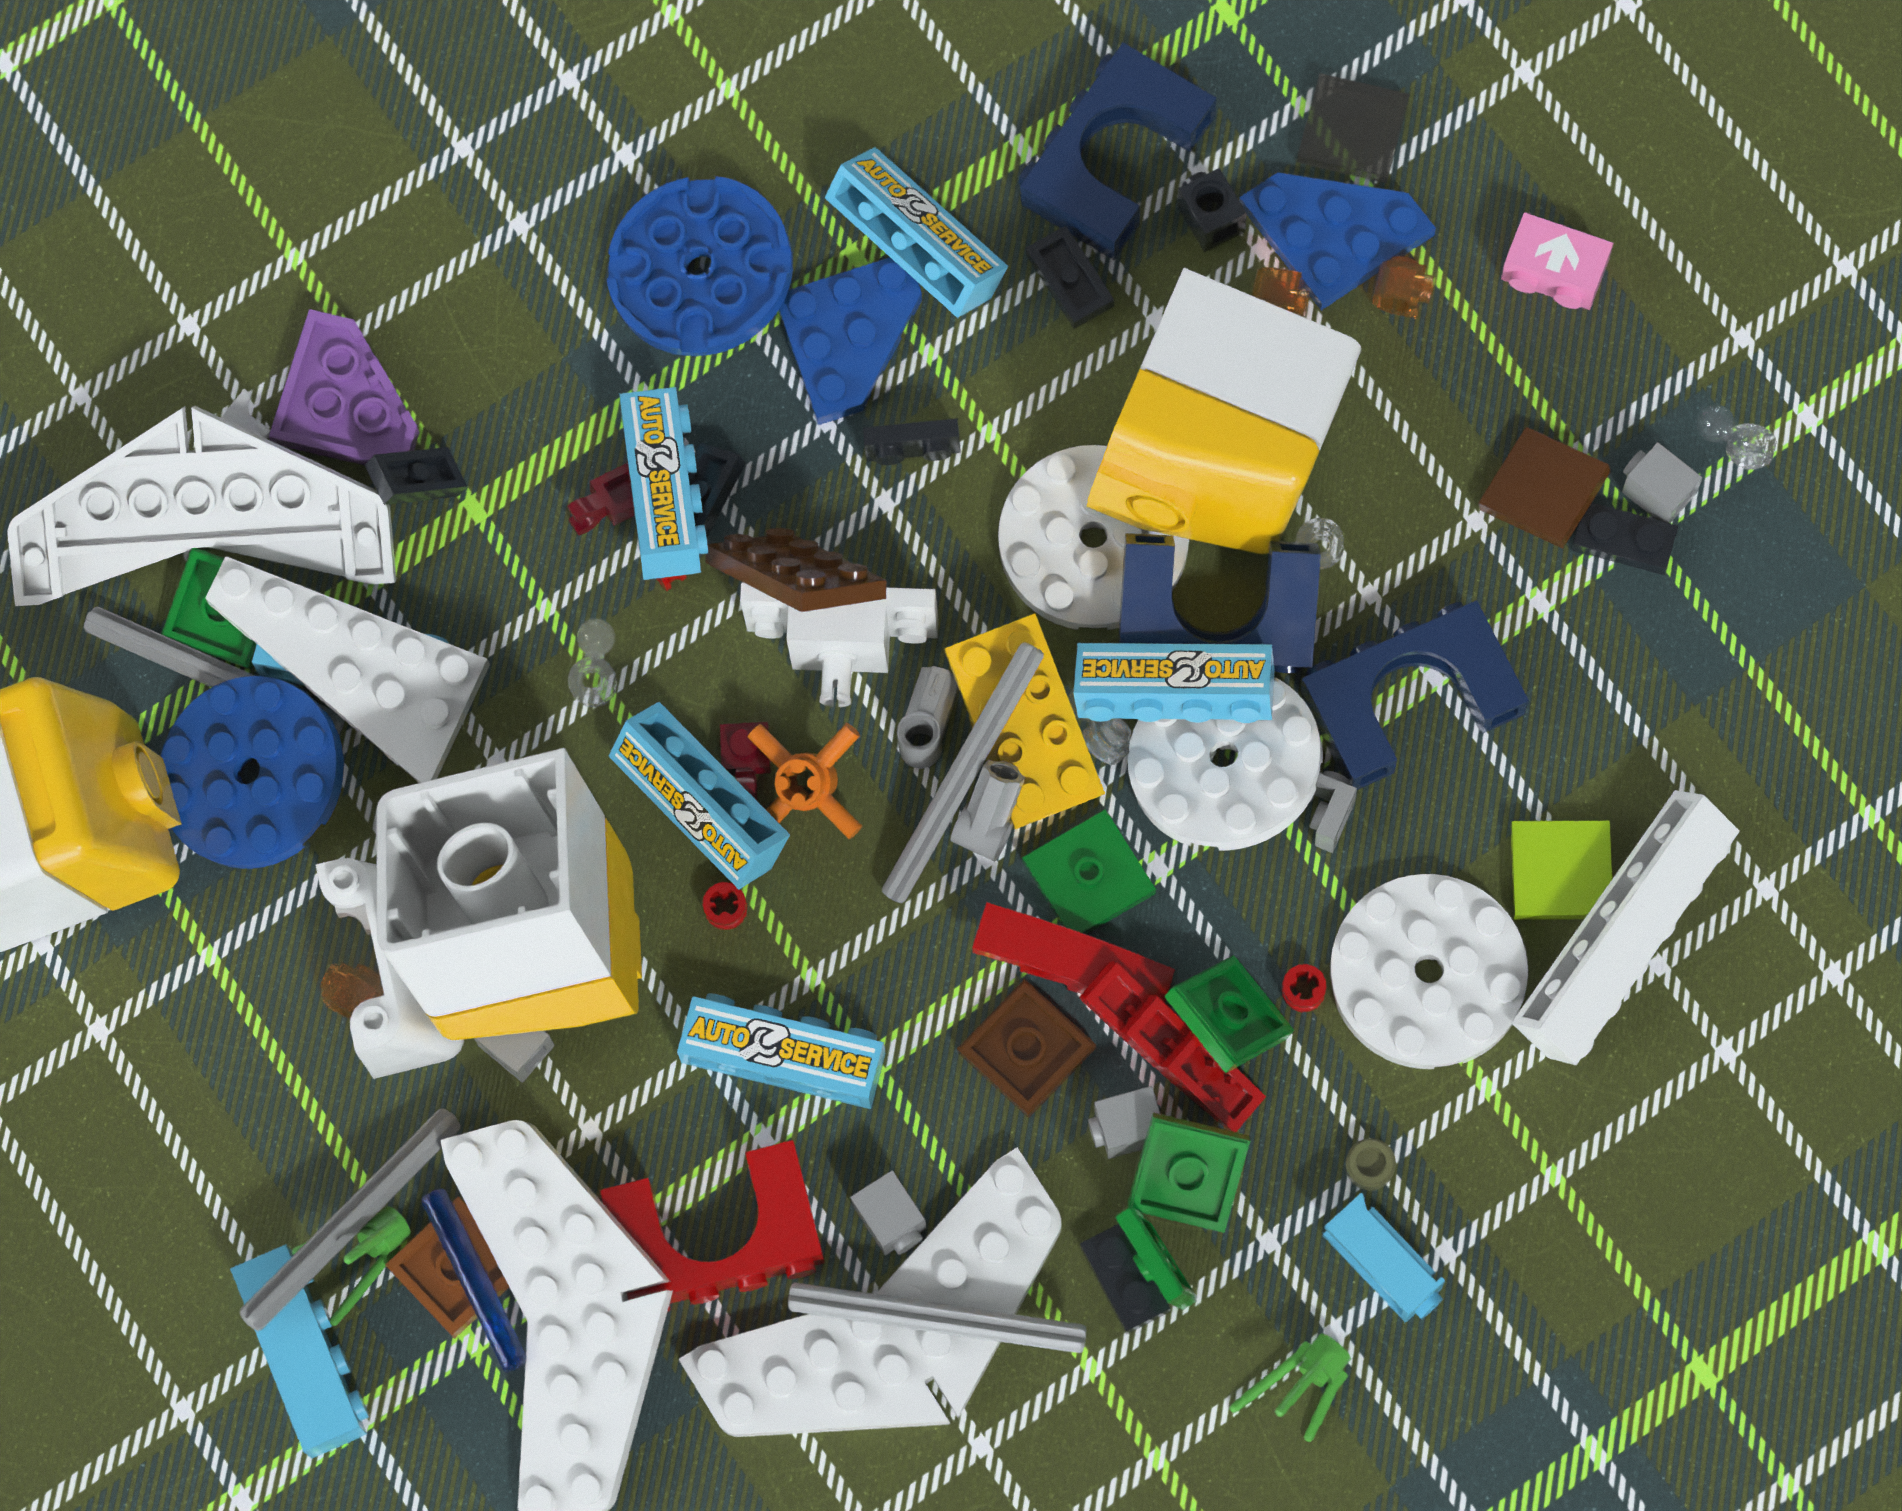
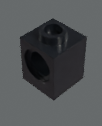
M1220 168L1208 174L1206 172H1198L1187 178L1183 182L1182 187L1178 188V209L1204 252L1245 232L1247 213ZM1206 201H1213L1219 204L1221 208L1213 212H1207L1202 210L1199 205Z

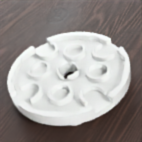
M1101 445L1068 448L1051 454L1037 462L1020 477L1011 489L1003 506L999 521L998 537L1001 563L1014 591L1026 605L1045 619L1077 630L1078 627H1107V630L1119 628L1125 533L1167 535L1136 528L1086 507L1092 485L1107 446ZM1096 527L1101 530L1104 529L1107 535L1106 542L1096 548L1084 545L1080 540V535L1084 528ZM1173 536L1175 553L1172 591L1184 570L1189 539Z
M1275 677L1272 720H1257L1252 723L1209 719L1200 723L1190 722L1186 719H1160L1155 722L1138 720L1128 749V772L1131 785L1140 807L1149 820L1163 833L1180 843L1191 846V843L1218 847L1219 851L1242 849L1256 845L1279 834L1293 823L1311 801L1316 791L1315 784L1320 772V766L1323 763L1322 742L1312 712L1298 693ZM1218 748L1238 752L1236 761L1227 767H1219L1212 763Z
M1418 874L1397 878L1382 884L1365 895L1351 909L1342 922L1334 941L1330 961V978L1339 1014L1349 1030L1363 1045L1377 1055L1396 1064L1411 1068L1434 1069V1067L1471 1061L1487 1052L1504 1037L1512 1026V1021L1519 1013L1524 1000L1528 979V963L1523 940L1509 914L1494 898L1478 887L1457 878L1437 874ZM1426 959H1435L1438 961L1443 975L1436 982H1423L1416 976V963Z

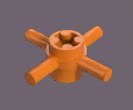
M845 723L818 754L804 752L792 755L762 724L756 726L749 733L748 738L778 768L774 783L778 797L766 811L780 823L792 809L807 811L818 808L849 840L853 838L863 826L832 796L838 783L837 772L833 765L860 737L859 732L849 723ZM806 767L814 775L807 780V786L813 790L809 795L797 783V775L804 772Z

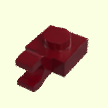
M628 463L589 481L592 494L579 498L567 506L572 514V517L568 518V522L577 535H582L592 530L605 516L608 517L613 526L635 516Z
M768 722L720 724L721 765L731 775H735V779L757 800L756 774L771 773V763L769 758L748 738V735L759 724H762L769 731Z

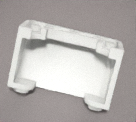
M351 858L316 864L320 888L324 897L335 906L338 917L351 916L362 923L366 933L372 935L384 995L360 1003L354 1009L350 1018V1029L355 1052L373 1079L454 1058L461 1051L464 1039L449 1040L438 1032L377 943V864Z

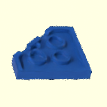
M1276 173L1239 199L1247 216L1320 310H1323L1433 237L1436 230L1435 226L1409 193Z
M891 257L790 289L778 310L818 425L864 410L882 370L885 371L901 341V335L911 316L915 315L922 302V292L918 282Z

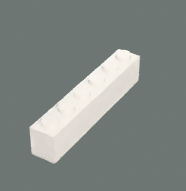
M1676 790L1673 792L1512 1021V1024L1549 1059L1577 1065L1580 1059L1590 1052L1594 1045V1039L1608 1019L1618 1012L1622 999L1634 982L1646 972L1650 959L1661 943L1673 933L1677 920L1689 903L1701 893L1703 883L1714 867L1728 854L1730 844L1740 831L1704 795Z

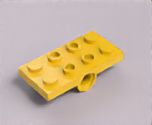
M1035 613L944 648L969 713L972 729L1020 644L1023 642L1029 643L1044 653L1041 663L986 758V762L988 760H1004L1017 766L1019 772L1025 776L1017 803L1010 817V821L1013 822V829H1018L1105 794Z

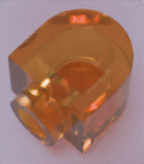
M1395 256L1380 265L1372 303L1387 313L1417 319L1421 302L1430 304L1435 276L1426 274L1427 265L1418 264L1417 261L1409 257Z
M1274 267L1258 269L1251 296L1305 318L1310 291L1303 289L1302 272Z
M343 962L340 965L333 963L320 985V988L324 990L321 996L325 1006L350 1020L354 1009L360 1003L371 998L383 996L384 991L379 985L381 977L375 971L362 964H357L354 969Z

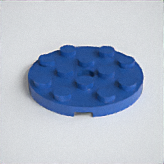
M715 176V180L703 179L690 181L687 177L672 181L653 190L638 201L622 219L613 235L608 250L610 260L607 284L611 299L620 316L633 333L643 341L657 349L683 356L712 355L733 349L745 343L759 333L773 319L784 302L790 287L793 272V252L788 233L774 207L757 191L743 183L724 177ZM704 256L711 259L710 272L708 274H688L689 264L695 258Z
M238 677L224 681L203 692L177 718L170 729L161 752L182 823L173 827L172 830L187 847L200 856L233 868L253 869L270 866L290 858L305 848L303 843L313 835L321 824L326 825L331 817L343 783L344 756L342 744L329 714L323 711L318 703L303 690L272 677ZM252 758L256 759L260 767L259 775L252 783L244 784L238 772H242L243 767L249 761H252Z

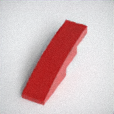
M986 902L972 946V953L1019 966L1020 972L1067 985V990L1080 994L1087 989L1110 961L1118 962L1150 995L1158 996L1165 1003L1166 998L1164 996L1169 992L1175 969L1081 932Z
M1110 961L1080 995L1079 998L1115 1033L1227 1130L1237 1132L1266 1098L1238 1068L1225 1073L1187 1024L1158 996L1150 995L1118 962Z

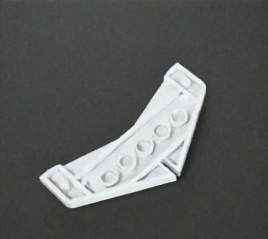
M184 406L15 516L8 527L15 606L40 605L62 597L64 594L189 551L191 548L202 547L215 548L345 576L348 580L366 584H385L396 581L390 505L383 504L377 490L197 406L191 408L195 451H189Z
M512 1120L442 1139L441 1145L445 1164L528 1321L518 1510L608 1511L615 1504L673 1291L666 1290L628 1300L626 1293L670 1282V1280L533 1124Z
M1018 1147L993 1163L876 1294L1016 1315L1058 1239L1062 1227L1058 1209ZM806 1314L701 1345L681 1357L679 1361L720 1428L728 1435L734 1437L950 1424L926 1383L934 1379L959 1419L1000 1342Z

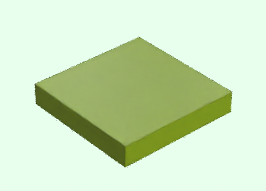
M1512 821L1511 855L1514 920L1585 919L1612 880L1610 821Z

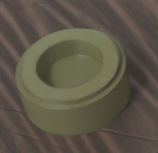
M1374 1138L1363 1139L1355 1143L1349 1150L1345 1162V1170L1349 1180L1358 1188L1368 1191L1378 1190L1386 1186L1392 1179L1396 1168V1159L1392 1149L1383 1141Z

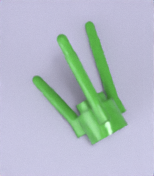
M386 1206L380 1210L358 1233L359 1244L344 1256L346 1264H351L365 1253L371 1257H377L378 1255L380 1257L332 1315L329 1321L332 1326L339 1324L384 1270L385 1264L400 1251L398 1246L410 1237V1229L407 1222L394 1208ZM305 1243L293 1248L292 1254L294 1255Z
M1320 1333L1312 1344L1304 1341L1291 1357L1247 1390L1230 1405L1229 1409L1232 1413L1238 1412L1303 1362L1299 1367L1303 1376L1284 1397V1400L1276 1408L1275 1414L1282 1417L1311 1383L1323 1387L1328 1382L1304 1434V1439L1307 1442H1311L1319 1426H1321L1337 1390L1348 1377L1343 1369L1351 1360V1356L1334 1339Z

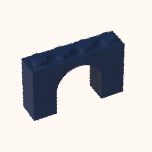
M1124 42L1114 55L1108 53L1104 56L1096 69L1095 78L1097 79L1088 91L1082 89L1076 95L1069 109L1070 117L1063 126L1057 124L1051 130L1044 143V149L1046 150L1037 162L1031 160L1025 166L1018 180L1021 205L1059 228L1066 225L1074 237L1112 260L1116 259L1140 225V205L1101 183L1089 173L1081 158L1087 142L1105 127L1120 123H1133L1153 130L1191 153L1216 115L1215 96Z
M1125 533L1118 643L1272 645L1274 669L1276 672L1298 673L1301 667L1312 668L1321 560L1318 544L1270 541L1266 593L1260 609L1247 623L1236 629L1224 632H1211L1197 628L1187 622L1177 611L1173 603L1174 537L1171 535Z
M1477 600L1465 606L1462 602L1450 604L1436 614V619L1422 625L1418 621L1410 622L1398 628L1393 633L1394 637L1379 644H1376L1374 640L1365 642L1355 647L1349 653L1350 657L1335 664H1333L1332 660H1326L1307 670V676L1302 678L1300 693L1312 712L1317 727L1341 775L1350 780V786L1358 790L1395 772L1397 758L1373 712L1371 695L1377 684L1395 670L1411 666H1421L1436 670L1445 675L1459 690L1481 734L1525 715L1529 700Z

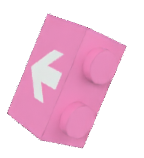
M1524 212L1506 257L1501 280L1509 282L1514 289L1524 293H1534L1536 291L1553 297L1558 304L1571 309L1582 307L1590 310L1607 267L1613 243Z

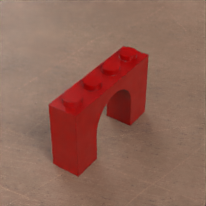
M790 1140L745 1152L758 1204V1220L755 1230L746 1245L734 1255L719 1261L701 1262L692 1260L681 1255L671 1247L664 1235L654 1190L649 1178L600 1190L605 1207L670 1280V1282L626 1293L628 1300L666 1290L673 1291L668 1311H670L671 1303L689 1299L690 1304L693 1305L702 1304L719 1298L718 1291L738 1286L740 1292H747L766 1286L768 1284L767 1278L786 1274L788 1279H797L815 1273V1266L824 1264L825 1261L794 1141Z

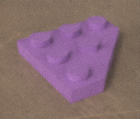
M309 309L270 430V441L284 447L365 465L375 454L414 451L420 433L419 429L378 359L364 339L354 319Z

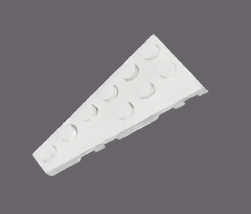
M226 556L205 598L208 604L246 637L253 640L272 656L286 671H289L299 679L307 689L356 731L363 734L381 749L390 760L416 779L417 783L437 779L489 668L488 659Z

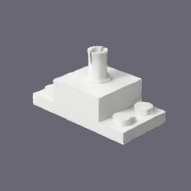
M741 582L740 602L747 632H755V635L762 638H780L783 636V633H787L786 640L792 669L822 671V687L819 702L825 706L834 707V689L836 687L838 707H845L851 704V672L888 673L890 637H898L902 642L913 644L923 643L927 641V638H938L939 619L935 589L886 588V599L800 612Z

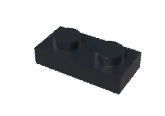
M1066 225L1026 247V256L1073 329L1114 307V298Z
M958 418L863 427L867 462L876 461L880 465H895L903 462L904 458L923 457L926 460L939 461L949 458L954 453H961Z
M700 442L695 451L697 472L688 473L690 485L699 484L702 513L694 514L695 526L705 525L706 538H708L746 463L739 454Z
M449 447L375 454L365 464L384 505L458 497L467 488V484Z
M1591 503L1579 522L1572 551L1665 575L1678 525Z
M1120 1224L1080 1243V1248L1126 1335L1171 1312L1168 1302L1155 1281L1151 1280L1148 1282L1138 1269L1132 1257L1137 1252Z

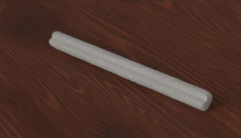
M94 607L87 614L84 624V630L87 633L207 686L213 687L238 677L255 676L100 607ZM318 704L323 711L329 714L338 734H340L345 720L332 709Z
M1023 642L1010 661L882 888V893L898 903L906 901L1041 663L1044 653L1037 647Z
M444 1108L438 1109L241 1307L239 1313L244 1322L256 1331L262 1330L442 1148L441 1140L453 1137L460 1130L461 1125L456 1116Z
M802 1283L792 1284L788 1297V1307L791 1311L1075 1353L1083 1351L1086 1341V1326L1078 1323Z

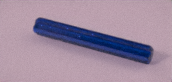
M443 1188L428 1193L422 1198V1205L502 1369L507 1373L526 1364L524 1349L448 1193Z

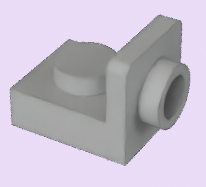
M1324 771L1323 774L1319 773L1314 795L1330 802L1329 804L1323 801L1319 803L1310 828L1317 830L1315 846L1331 853L1334 852L1353 809L1357 788L1350 786L1349 779L1333 771Z

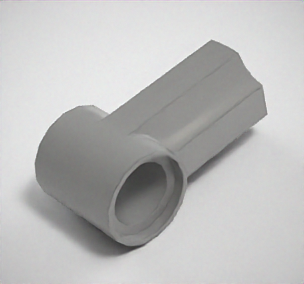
M937 666L921 668L906 715L898 724L897 738L901 758L907 765L913 768L923 769L930 767L941 756L942 740L959 693L955 677L947 669ZM919 733L926 734L932 738L929 743L923 746H914L908 742L909 738Z
M988 760L983 765L970 802L965 805L956 821L950 838L951 842L994 862L998 859L1010 836L1013 822L1009 820L1025 780V776L1019 772L1017 766L1004 760Z

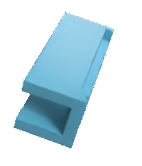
M1362 1193L1325 1225L1326 1231L1322 1236L1405 1323L1415 1314L1422 1320L1443 1300L1438 1292L1442 1289L1445 1280L1441 1277L1436 1282L1434 1280L1436 1272L1374 1207L1369 1211L1366 1209Z

